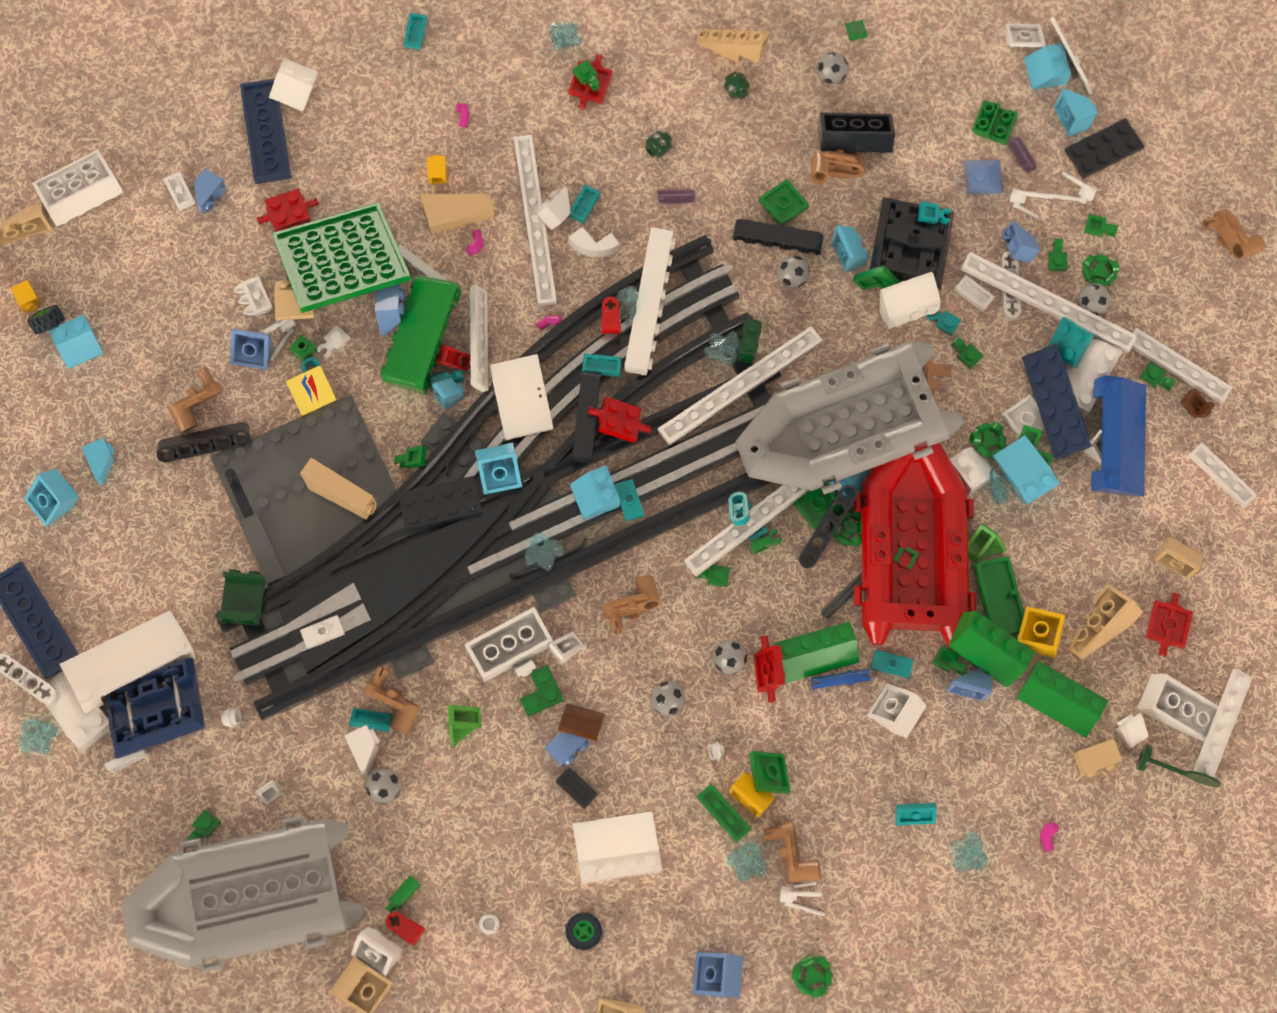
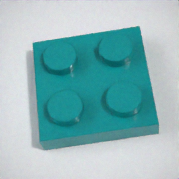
M1063 317L1048 346L1057 343L1064 362L1077 368L1094 334L1068 317Z

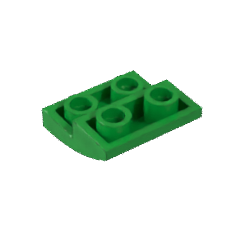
M983 100L972 132L1007 146L1018 118V112L1002 109L1001 104Z

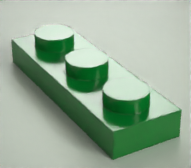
M712 784L696 796L698 801L735 843L751 830L749 825Z

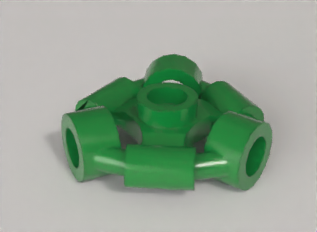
M1101 254L1096 256L1089 255L1082 263V273L1085 280L1090 284L1097 283L1103 286H1110L1117 279L1116 275L1120 271L1117 260L1113 261L1109 259V256ZM1095 260L1097 262L1096 267L1089 269L1088 267ZM1108 263V267L1111 273L1107 271L1105 264Z
M985 422L976 426V430L971 432L969 442L977 448L976 451L994 460L993 455L1006 447V436L1003 434L1004 428L997 422L992 424ZM992 446H998L999 448L991 453L989 451V448Z
M852 509L847 512L841 522L843 533L838 534L837 528L833 536L837 539V542L845 546L852 545L857 547L862 544L861 513H856ZM848 516L860 522L854 523L848 519ZM830 522V525H829V526H830V531H831L832 528H833L832 522ZM856 532L860 533V535L855 537L853 540H850V536Z
M810 955L800 959V962L793 966L791 980H794L797 985L796 988L805 996L808 994L817 998L827 994L826 991L831 986L833 973L830 971L831 964L822 956L812 957ZM816 962L825 972L820 973L814 968V963ZM801 967L806 970V976L803 981H800ZM817 982L823 984V987L811 990L812 984Z

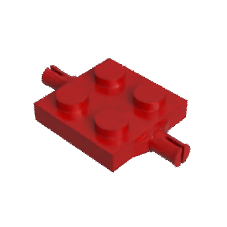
M596 54L594 62L590 63L597 72L596 78L599 81V89L593 91L588 83L582 85L576 76L573 75L568 95L581 99L578 106L580 110L581 108L585 110L587 101L603 104L613 70L600 65L603 59L601 54L600 56Z
M297 188L264 199L267 214L257 217L259 225L270 221L274 226L275 232L311 222L308 208L319 204L317 198L306 201L302 197L300 189Z
M605 397L601 410L591 406L588 410V414L599 418V432L635 443L638 431L647 434L651 431V426L641 423L640 407Z
M1175 592L1172 593L1170 603L1156 600L1153 602L1145 636L1146 639L1161 644L1158 655H1162V657H1167L1169 646L1180 649L1185 648L1193 611L1178 605L1181 594Z
M766 635L760 637L762 648L759 652L753 654L758 693L767 692L768 703H775V690L777 687L785 685V673L782 662L783 654L780 645L769 647V640Z

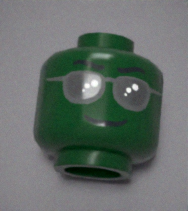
M735 71L724 79V88L732 99L739 98L741 100L748 95L747 91L750 89V84L743 73Z
M656 131L646 139L645 149L651 157L661 158L671 150L672 138L667 132Z

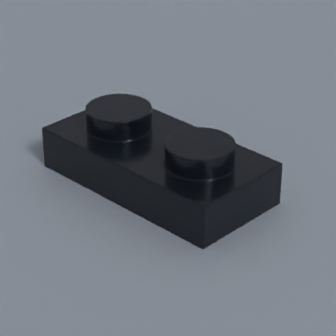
M570 767L555 781L584 810L598 796V793Z

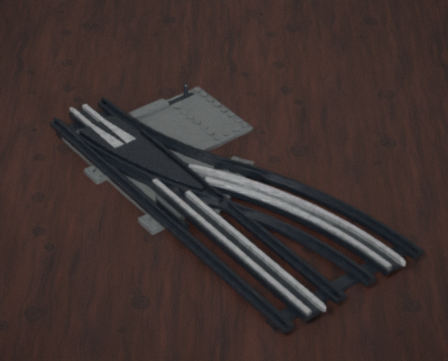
M706 235L670 252L673 258L671 266H667L666 272H670V275L680 269L686 282L666 292L665 300H661L660 306H663L662 316L657 318V323L660 324L658 335L654 334L653 341L659 343L703 316H706L712 330L692 340L653 365L652 370L648 369L647 376L639 375L611 397L612 399L635 405L668 379L721 347L736 375H739L753 365V363L750 364L738 360L739 338H741L744 322L747 318L753 319V317L747 312L729 320L723 309V306L738 300L740 296L736 285L732 284L728 276L733 270V265L724 266L721 264L703 272L697 261L714 253L711 240ZM643 267L624 277L582 305L541 337L519 358L537 354L541 365L573 337L602 317V303L605 298L614 297L621 304L637 294L640 288ZM635 312L620 321L621 334L600 335L544 382L553 427L578 405L584 353L622 357L621 369L625 366ZM778 372L747 393L754 406L753 408L611 472L610 476L613 484L633 479L640 503L741 457L735 441L771 398L765 385L780 379L782 374ZM601 375L600 385L611 376ZM731 379L641 419L642 424L651 426V431L649 434L638 431L635 443L611 435L595 440L602 433L599 432L600 423L599 418L596 417L592 463L572 461L575 431L543 465L530 471L524 470L520 465L552 430L506 441L501 426L487 443L476 436V433L487 419L498 414V404L493 383L489 386V390L482 393L458 422L445 413L440 416L420 441L422 445L432 451L425 461V466H420L397 490L352 395L250 439L247 445L227 449L211 456L248 543L269 586L264 589L260 625L223 623L217 619L223 633L242 625L248 637V640L229 648L240 671L234 676V680L236 682L244 681L246 685H249L264 677L266 678L272 693L253 702L256 711L263 721L376 670L378 666L391 663L398 679H402L434 664L427 645L532 596L541 613L576 597L568 580L569 577L728 504V499L733 493L743 492L747 495L773 483L748 477L746 472L585 547L587 543V538H585L578 547L557 556L551 545L622 512L620 506L619 508L583 520L572 491L560 495L550 488L557 480L660 434L658 432L659 427ZM513 443L522 487L484 495L475 450ZM310 458L315 459L371 494L377 503L374 513L369 515L367 519H364L309 490L300 472ZM474 476L482 514L406 532L397 493ZM338 615L345 635L307 649L300 630ZM273 705V707H271V708H269V709H267V710L262 711L263 709H265V708L270 707V706Z

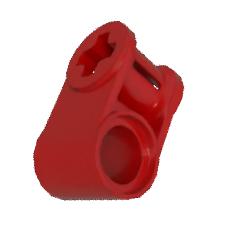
M607 297L602 303V334H621L619 302L614 297Z
M440 344L439 348L441 349L435 363L460 370H469L471 368V355L456 350L453 347Z
M398 912L389 913L386 917V926L398 934L400 938L415 947L425 928ZM399 916L398 921L401 922L400 925L392 927L390 919Z

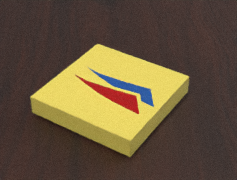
M321 365L286 381L302 416L337 401Z

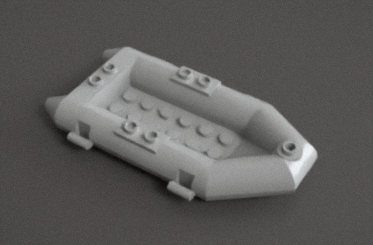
M907 342L890 348L889 343L871 349L872 356L803 383L800 382L798 377L781 384L782 391L773 394L735 441L748 477L810 491L821 488L825 495L841 489L840 480L912 453L914 459L917 460L933 454L931 446L948 440L964 421L960 412L941 411L935 402L922 367L935 355L932 345L930 343ZM927 446V448L915 452V449ZM836 480L835 483L829 484V485H827V486H824V485H823V484H826V483H829V482H831V481Z
M303 815L282 819L283 828L204 846H202L201 838L180 842L181 851L171 853L121 903L127 944L190 968L201 966L202 974L224 969L223 960L295 943L305 942L306 949L327 945L326 936L346 932L364 917L362 904L341 899L331 849L349 836L347 824L325 818L304 823ZM301 823V827L289 830L287 826ZM198 847L196 851L188 853L185 851V849ZM316 934L322 935V937L308 940V936ZM218 959V962L205 964V960Z

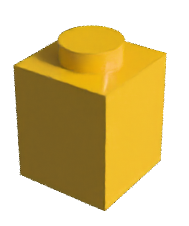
M432 155L427 157L429 184L447 183L445 156Z
M28 280L10 288L24 313L27 311L33 312L41 305L35 290Z

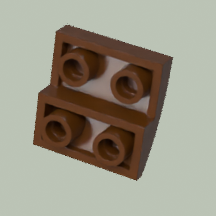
M567 703L558 731L597 741L605 713Z

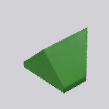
M983 523L980 524L968 541V558L974 562L1007 551L999 535Z
M448 705L451 747H454L473 730L481 728V709L478 707Z

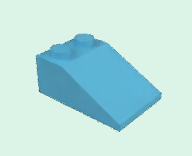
M1025 435L993 455V458L1023 504L1031 503L1060 484L1049 465Z

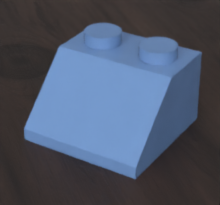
M400 284L376 291L375 313L381 336H385L401 322V314H404L402 300H405V291L401 289Z
M696 952L693 994L740 999L743 956Z

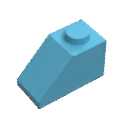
M452 378L432 384L434 396L445 411L464 399V388L459 382L455 383Z
M101 438L81 447L99 485L104 484L114 462L112 454L115 453L111 442L107 443L104 438Z

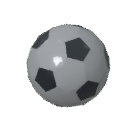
M837 52L824 54L817 64V74L827 84L842 82L849 70L846 58Z
M788 256L779 264L777 276L785 287L792 289L800 288L808 281L810 268L806 260L800 256Z
M1088 284L1078 295V305L1100 316L1111 305L1110 291L1102 284Z
M736 640L720 642L713 651L715 667L724 674L740 672L747 663L746 649Z
M664 681L655 686L650 700L652 707L657 713L663 716H673L684 707L686 696L680 685L672 681Z
M378 768L372 771L366 779V792L377 803H389L401 791L400 777L390 768Z

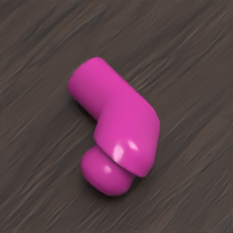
M457 103L456 112L461 113L459 126L467 128L470 116L468 106L465 103Z
M479 229L472 231L474 241L470 246L466 247V252L469 255L479 253L484 247L481 230Z
M548 315L537 322L536 326L542 331L549 325L556 326L563 318L561 316Z
M1055 822L1047 823L1040 833L1045 852L1055 850L1051 840L1055 833L1059 831V826Z

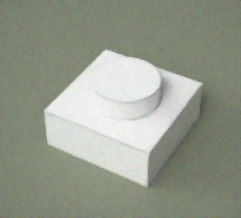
M529 658L512 668L518 677L521 675L525 677L533 672L532 669L536 667Z

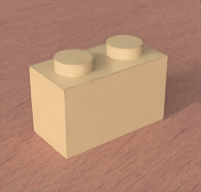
M1114 738L1073 754L1081 775H1088L1089 778L1099 775V770L1104 768L1107 771L1118 768L1117 764L1123 761Z

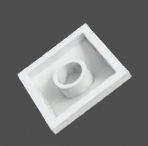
M1041 24L1005 25L1006 44L1008 46H1046ZM1010 28H1012V29H1037V31H1030V30H1011Z

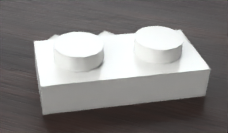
M259 276L244 281L235 287V293L244 294L238 303L243 305L250 304L245 308L243 314L258 317L273 311Z

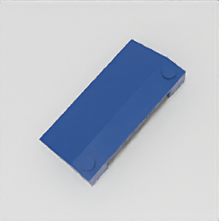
M1104 375L1094 379L1093 398L1103 399L1101 470L1092 472L1091 491L1144 497L1146 385L1123 377Z

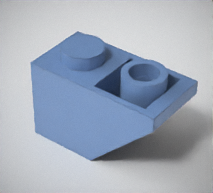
M206 168L194 181L197 205L200 212L205 214L206 211H210L214 206V201L218 197L223 196L226 190L223 179Z
M1011 221L1002 233L1012 259L1031 263L1040 251L1035 237L1014 221Z
M558 734L545 747V751L561 767L564 765L569 766L576 758L574 755L579 750L583 752L590 743L588 741L590 739L573 734Z

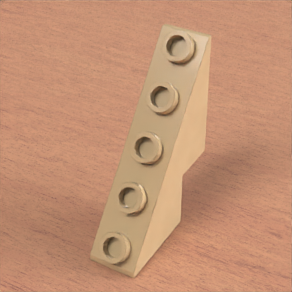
M704 29L699 32V38L696 43L737 63L743 56L759 64L767 49L769 32Z

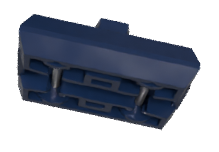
M193 657L160 667L106 694L110 735L115 759L173 741L206 728Z

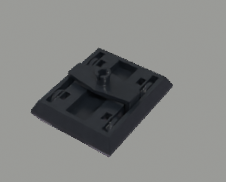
M883 197L869 270L882 267L884 262H886L885 267L900 282L932 272L937 289L941 290L954 212L951 211L949 215L944 214L945 218L951 219L948 224H942L939 220L938 225L918 221L919 204Z

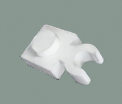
M336 325L323 338L326 343L320 344L317 347V351L321 352L322 349H326L327 353L324 354V357L327 359L331 356L333 349L338 352L351 338Z

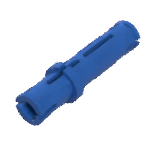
M869 668L853 672L852 670H847L846 673L811 677V683L819 682L818 684H811L812 690L849 684L850 686L857 682L871 681V676L862 677V675L870 674Z

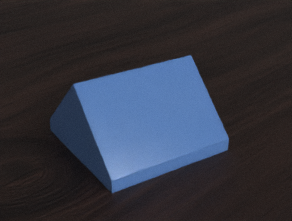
M232 328L230 364L267 370L274 344L270 335Z

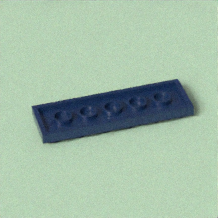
M276 78L240 84L255 184L292 179L280 102L269 98Z
M1056 343L1023 356L1022 360L1054 458L1058 460L1093 447L1059 345Z
M20 561L0 574V605L42 675L47 680L62 671L61 663L79 655L25 564Z

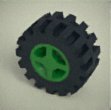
M53 305L33 314L27 319V322L34 334L37 335L58 326V324L65 320V317L58 305Z
M590 913L576 914L566 925V938L570 945L578 950L592 949L601 939V923Z

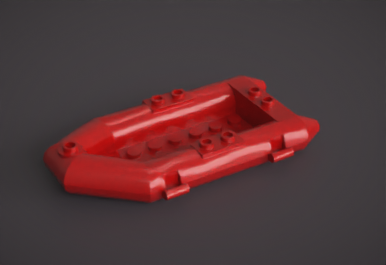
M940 443L931 446L933 454L917 460L914 459L911 453L872 468L861 484V492H857V498L854 501V512L861 513L862 586H854V606L862 607V626L872 645H884L891 629L937 631L941 633L948 646L964 612L976 611V592H969L968 519H974V500L967 499V488ZM927 446L915 449V452L927 448ZM861 497L864 499L863 508H861ZM900 547H909L919 553L910 570L905 568L910 565V560L913 557L910 553L903 550L899 557V564L893 561ZM862 591H864V602H862Z

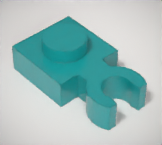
M922 201L919 204L918 221L936 224L939 220L942 224H948L951 219L945 218L944 214L949 215L951 210L948 208L939 210V204Z
M939 310L935 313L936 316L929 314L926 316L929 321L938 322L936 327L952 336L961 322V319L947 311L941 314Z
M461 370L454 371L451 374L439 372L430 377L431 384L451 378L455 383L464 381Z

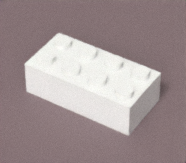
M535 607L464 645L485 683L548 649L549 644L553 640Z

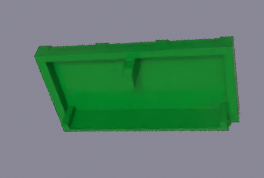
M1010 557L972 563L971 566L985 617L1010 635L1019 633L1024 610Z

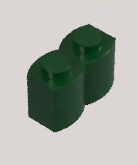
M747 318L744 322L738 349V360L740 362L752 364L756 358L762 324L759 320Z

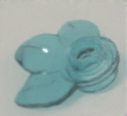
M554 22L550 27L553 46L556 49L562 50L567 45H579L583 39L576 35L577 25L569 22L562 26L558 22Z
M629 286L620 290L616 296L619 305L622 306L620 316L622 321L628 318L633 319L636 314L638 292L635 287Z
M734 331L729 333L726 338L712 332L710 346L704 349V353L711 360H719L725 365H730L737 358L738 336ZM729 354L731 357L725 358L724 355Z
M993 467L989 474L991 481L989 488L992 499L996 504L1000 505L1003 502H1007L1008 499L1006 479L1003 472L998 476L995 467Z
M536 533L530 539V547L525 552V560L528 565L537 562L543 569L550 571L554 564V556L564 555V550L557 540L549 539L543 533ZM538 539L543 540L542 546L536 544Z
M35 718L27 719L21 726L22 736L19 739V747L24 754L33 749L39 754L47 755L50 749L49 739L59 736V730L50 722L41 723ZM29 725L35 726L34 732L28 731Z
M969 832L966 842L955 841L950 843L951 851L957 858L952 864L955 869L966 872L971 868L980 870L986 866L987 856L982 851L983 842L976 834ZM974 856L980 858V863L974 862Z
M749 842L744 844L740 850H734L730 853L727 864L736 866V875L740 882L748 880L753 873L761 878L766 874V861L760 856L761 852L757 844ZM753 850L754 855L748 856L747 851Z

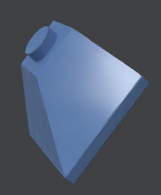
M1000 159L964 161L967 194L1003 193Z
M975 669V671H970L953 680L946 687L945 691L984 701L992 692V675H988L980 669Z

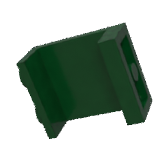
M230 569L229 572L223 571L222 575L225 578L222 605L221 610H217L216 618L219 622L260 625L265 577L258 571H249V573H241L240 570Z

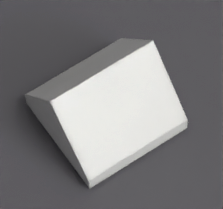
M271 780L255 791L265 806L282 795L274 780Z

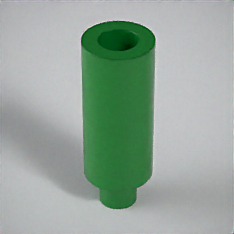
M410 875L388 899L390 903L386 909L390 913L396 908L399 910L421 884Z

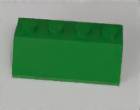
M978 611L964 612L948 644V647L986 674L992 675V678L1004 687L1010 686L1027 670L1035 653Z
M850 621L775 642V645L781 646L783 654L782 662L785 684L860 662L857 641Z
M1040 661L1033 665L1016 697L1018 700L1085 738L1099 720L1109 701Z

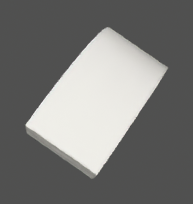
M583 227L568 237V244L575 251L585 256L606 257L620 251V243L611 233L597 243Z

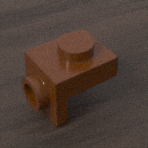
M1190 389L1180 401L1194 418L1207 417L1215 406L1214 402H1206L1196 389Z

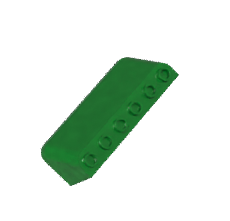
M418 275L412 279L410 285L412 291L410 296L407 295L404 306L406 308L404 314H401L398 331H394L392 337L394 343L392 348H389L387 351L386 359L388 360L386 366H382L380 376L384 383L427 395L431 384L430 373L452 309L457 308L462 289L458 283Z

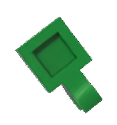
M588 60L572 69L573 74L582 85L588 83L593 91L600 88L598 85L599 81L596 78L597 72Z
M1089 214L1084 233L1102 237L1103 233H1105V235L1115 237L1118 226L1106 223L1107 218Z
M1055 238V242H1052L1053 252H1048L1047 254L1048 271H1067V252H1062L1063 239Z
M957 337L951 344L960 353L957 358L970 370L984 356L971 343L966 346L960 337Z
M1152 362L1148 364L1139 377L1155 388L1157 385H1160L1167 391H1170L1175 383L1172 378L1164 377L1166 371Z
M423 445L406 449V454L395 456L394 464L400 463V468L407 467L408 469L425 466L427 448Z
M773 529L766 538L758 537L754 539L749 547L751 554L755 555L773 545H779L783 539L779 538L776 540L773 538V535L778 533V529Z
M711 565L710 570L706 569L697 578L708 579V585L727 587L730 568Z
M944 646L940 647L931 663L947 673L952 668L962 676L968 668L967 665L956 660L959 656L958 654Z
M204 809L191 825L195 830L186 840L201 838L203 835L209 838L221 822Z

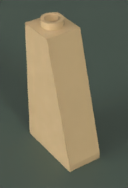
M489 194L420 195L431 234L494 218V211H497L495 201H491Z
M310 458L300 472L309 490L364 519H367L369 515L374 513L377 503L371 494L315 459Z

